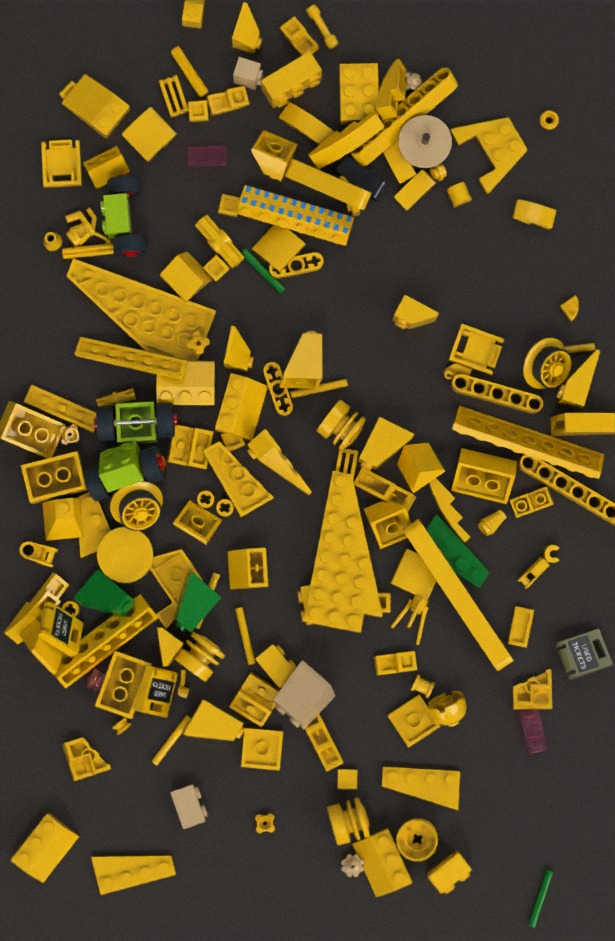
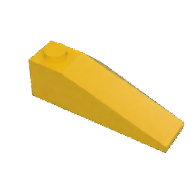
M266 429L247 444L249 447L247 452L253 460L257 458L259 462L308 496L312 494L309 487L298 472L293 469L290 461L282 454L280 447Z

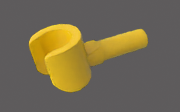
M181 670L178 695L183 698H187L190 689L184 687L186 670Z

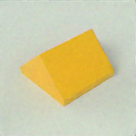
M187 251L177 255L160 274L185 302L213 280Z
M429 443L404 445L397 465L410 489L415 493L444 473L445 470Z
M189 500L175 519L173 525L207 545L222 519Z
M159 627L157 630L163 667H166L172 663L176 654L185 644L164 628Z

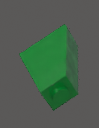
M100 570L93 574L73 598L85 608L124 616L136 602Z
M191 571L187 573L174 615V619L178 621L175 625L183 632L187 629L190 633L221 599L216 592Z

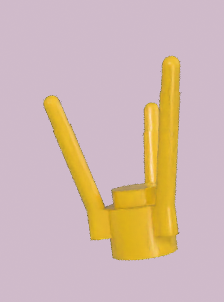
M414 595L413 600L409 599L405 608L394 620L391 628L397 625L411 607L410 611L413 613L407 625L408 628L411 627L416 615H421L416 645H419L426 613L429 609L427 607L428 601Z

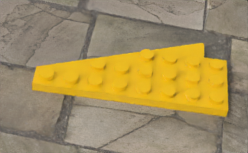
M73 258L67 278L141 348L147 352L187 361L199 360L200 355L192 348H188L187 342L191 341L194 332H200L201 336L207 338L216 310L191 301L185 302L182 298Z
M333 471L303 622L361 633L364 614L382 618L383 614L352 474Z

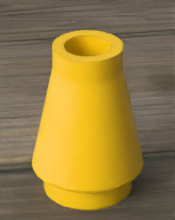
M49 232L45 235L43 244L47 250L56 251L62 245V238L55 232Z
M499 509L497 512L481 519L478 528L485 536L493 535L507 517Z

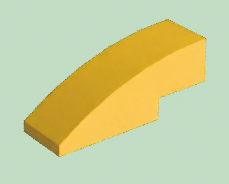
M400 59L394 61L379 89L375 109L383 120L397 117L398 101L405 100V74L407 69Z
M363 467L354 481L355 486L384 502L405 505L407 512H409L416 499L414 494Z

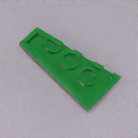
M436 514L426 528V531L453 571L479 589L490 572Z

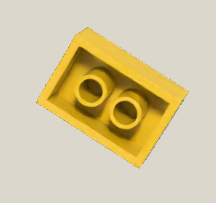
M309 51L261 80V89L272 107L278 106L280 108L287 104V100L291 97L297 98L304 93L303 90L306 88L317 86L322 79V69Z
M378 63L340 64V125H350L353 121L359 123L372 111L379 117V113L375 109L378 97Z
M77 451L21 465L31 504L87 491L80 454Z
M115 651L95 706L133 719L145 668L153 664Z

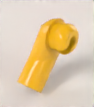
M454 363L445 368L444 377L450 380L458 374L470 376L472 369L459 363Z

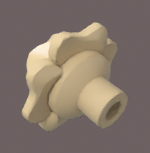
M410 71L405 74L406 91L410 88L416 90L420 87L422 79L419 74H412Z
M348 854L346 859L341 861L343 865L341 870L348 877L352 875L358 877L359 873L364 870L362 866L364 860L360 859L357 854H354L353 857L351 854Z

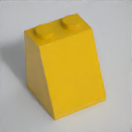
M307 331L302 334L282 376L279 388L318 389L322 380V334H317L316 331Z
M379 417L359 457L358 462L361 463L360 466L369 471L371 469L376 470L401 450L404 445H407L412 440L414 434Z
M203 700L183 734L193 737L234 741L235 738L240 739L245 728L242 727L244 725L242 721L210 702Z

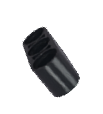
M346 155L340 158L332 170L339 177L344 176L349 183L371 192L370 198L376 202L388 187L382 179Z

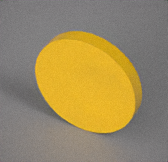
M120 527L108 532L102 538L97 550V560L102 572L109 579L118 583H132L144 577L150 570L153 562V549L149 539L141 531H132L126 527Z

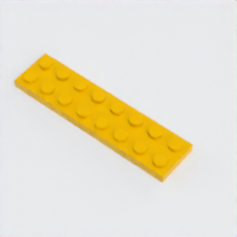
M459 405L452 430L457 431L459 434H467L475 437L477 440H485L493 443L495 446L511 449L515 453H523L533 459H541L551 465H559L569 471H576L587 477L599 479L602 472L604 454Z

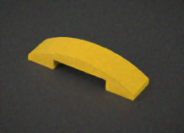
M289 102L279 116V119L293 129L296 128L318 145L334 133L324 123Z

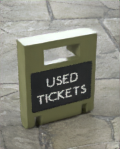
M600 629L556 643L557 648L566 647L558 651L566 673L575 671L574 674L568 676L569 680L613 665ZM593 642H598L603 658L599 659Z

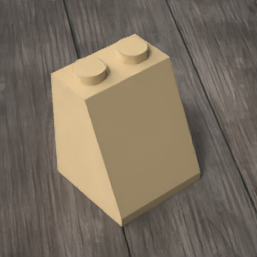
M302 660L274 698V702L277 705L275 709L282 715L286 713L290 717L289 721L298 728L300 726L305 729L335 697L332 686Z

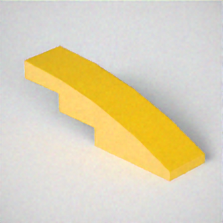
M372 111L359 123L353 121L341 133L336 130L308 156L316 168L320 169L350 153L385 126L378 115Z
M435 478L428 483L434 500L451 529L465 543L470 536L458 524L463 517L450 505L455 498Z
M318 714L305 730L327 772L344 762L320 714Z

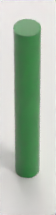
M246 248L241 252L244 258L280 294L286 289Z
M546 870L528 926L536 927L554 873L552 871Z

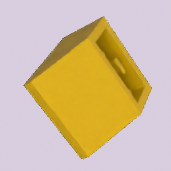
M266 548L228 551L230 590L268 587Z

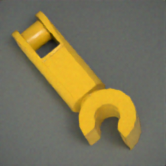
M553 544L547 545L543 550V558L540 556L517 581H521L525 585L524 588L527 589L550 566L549 562L555 563L559 561L557 557H550V552L558 550L560 547ZM529 572L534 576L531 580L526 576Z

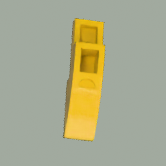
M52 573L32 601L25 603L4 631V634L19 645L23 641L19 633L35 619L40 622L44 603L51 602L58 606L61 602L59 598L69 584L56 573Z

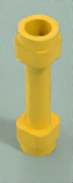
M316 5L310 6L306 10L310 19H314L325 38L326 46L329 49L334 48L339 44L335 35H331L320 16L321 12Z

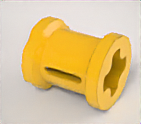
M417 675L411 690H416L428 698L435 682L426 681L420 675Z

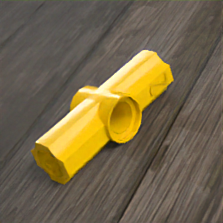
M208 215L202 217L195 224V227L208 240L207 243L217 254H220L232 269L242 262L244 256L232 244L229 236L222 229L220 230Z

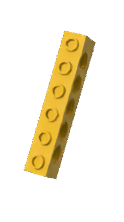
M141 594L134 599L136 602L124 616L112 615L82 638L77 655L70 657L64 653L58 670L54 675L65 688H68L158 619Z

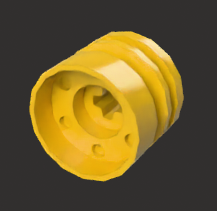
M340 399L316 432L326 439L335 434L336 437L333 440V445H336L341 439L343 442L339 449L343 451L355 441L363 430V425L367 419L361 417L358 422L354 421L359 413L355 412L349 417L347 414L350 406Z
M193 632L191 637L197 640V642L193 644L187 640L186 643L190 646L191 650L187 651L181 648L174 659L206 682L213 673L208 664L211 662L218 666L220 663L213 657L217 655L223 659L225 655L212 641L205 636Z
M359 797L354 799L355 808H351L349 800L346 801L347 810L345 811L342 810L339 803L327 806L338 846L350 843L349 833H354L356 839L360 840L358 831L363 830L364 837H370V825L367 814Z
M413 818L407 821L399 829L397 835V846L400 853L412 861H422L429 858L435 852L438 844V833L435 826L422 818ZM415 834L417 836L422 835L421 844L413 842Z

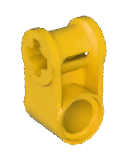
M27 541L21 544L19 551L22 557L53 568L52 561L58 549ZM27 545H32L34 548V552L30 556H26L23 552L24 547Z

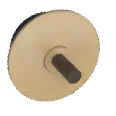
M429 115L412 118L403 126L399 135V149L402 156L410 164L419 168H431L439 165L447 158L452 146L451 133L446 124L440 119Z

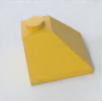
M243 2L232 36L233 48L255 54L256 49H260L262 38H260V31L248 4Z
M263 130L251 152L263 174L281 181L298 144Z
M231 326L224 366L227 369L248 372V368H252L254 357H251V351L236 327Z
M66 498L42 503L46 541L83 537L80 499Z
M379 502L364 509L380 549L407 538L402 529L410 525L411 520L405 505Z

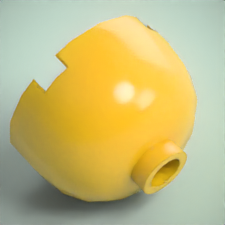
M451 691L452 695L446 696V693H443L428 702V712L436 723L448 725L449 727L459 724L467 709L466 700L461 691Z

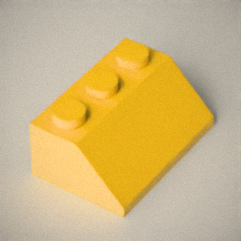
M187 361L188 365L183 380L157 375V404L215 405V361Z
M231 373L215 430L252 441L268 386L253 379Z
M461 448L451 491L507 504L515 479L518 461Z
M47 813L11 861L27 874L44 883L80 836L52 814Z
M388 828L352 843L358 857L364 860L362 866L376 897L396 891L412 883Z

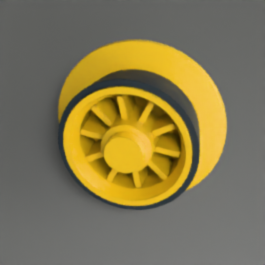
M544 338L529 350L523 365L524 378L533 388L555 389L561 386L569 377L572 370V357L566 351L561 341L555 338Z
M141 481L120 488L112 497L110 511L113 518L127 529L132 531L146 530L159 520L163 496L156 485L147 481Z

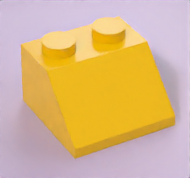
M404 295L394 314L393 321L401 329H412L435 322L439 313Z
M35 619L19 635L29 650L54 675L58 670L64 652L38 637L40 622Z
M456 850L426 873V875L441 894L443 892L447 894L455 888L454 884L457 881L463 882L470 876L469 872L472 869Z

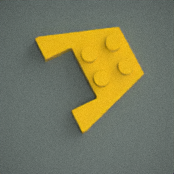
M509 117L450 130L458 146L476 137L495 170L479 178V182L486 194L493 190L528 150Z
M182 549L153 557L150 568L172 601V604L156 614L165 628H168L174 621V615L187 573L191 571L203 581Z

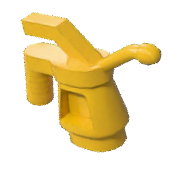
M91 208L86 210L92 218L91 224L81 211L65 216L67 223L78 219L82 222L71 227L66 232L74 247L82 245L93 235L104 239L106 244L111 243L106 236L95 232L97 217Z

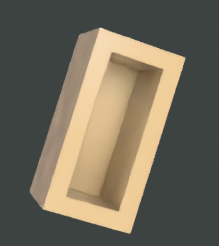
M239 57L233 74L234 84L256 90L257 85L261 86V80H263L264 76L263 70H261V63Z
M194 784L171 792L183 829L206 821L205 817L208 814L205 805L201 806L199 798L202 797L198 787H194Z

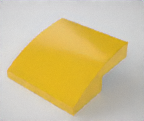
M149 107L122 135L148 162L177 133L152 107Z
M273 225L252 250L280 273L301 251L305 243L289 229Z
M181 425L175 426V435L171 437L166 462L207 469L208 461L202 451L211 446L213 432Z
M406 548L390 583L428 601L436 579L419 554Z
M251 672L229 707L258 726L263 727L276 706L274 698L280 690Z

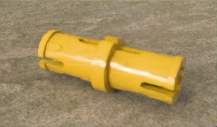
M133 388L118 393L116 391L112 392V395L97 398L96 401L98 407L115 406V404L136 400Z

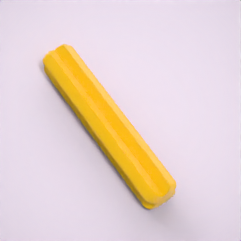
M179 46L171 50L174 59L199 97L205 96L208 93L206 86Z
M113 243L62 249L64 259L114 254Z

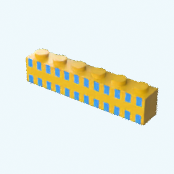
M247 185L244 186L237 209V214L244 217H250L344 246L347 245L354 221L352 216Z

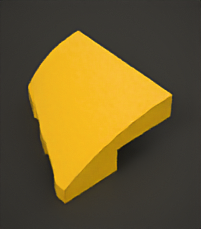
M551 669L546 670L545 673L537 677L534 676L524 683L513 686V710L552 709Z
M83 737L62 744L73 781L111 769L110 765L106 764L99 756V753L93 750Z

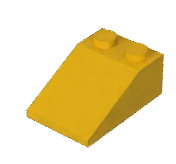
M84 74L61 103L105 139L108 138L130 110V106L86 74Z
M596 350L569 380L559 387L556 398H559L558 404L579 410L584 407L600 350Z
M9 400L0 420V439L48 459L53 457L62 436L59 431L62 426L66 427V425Z

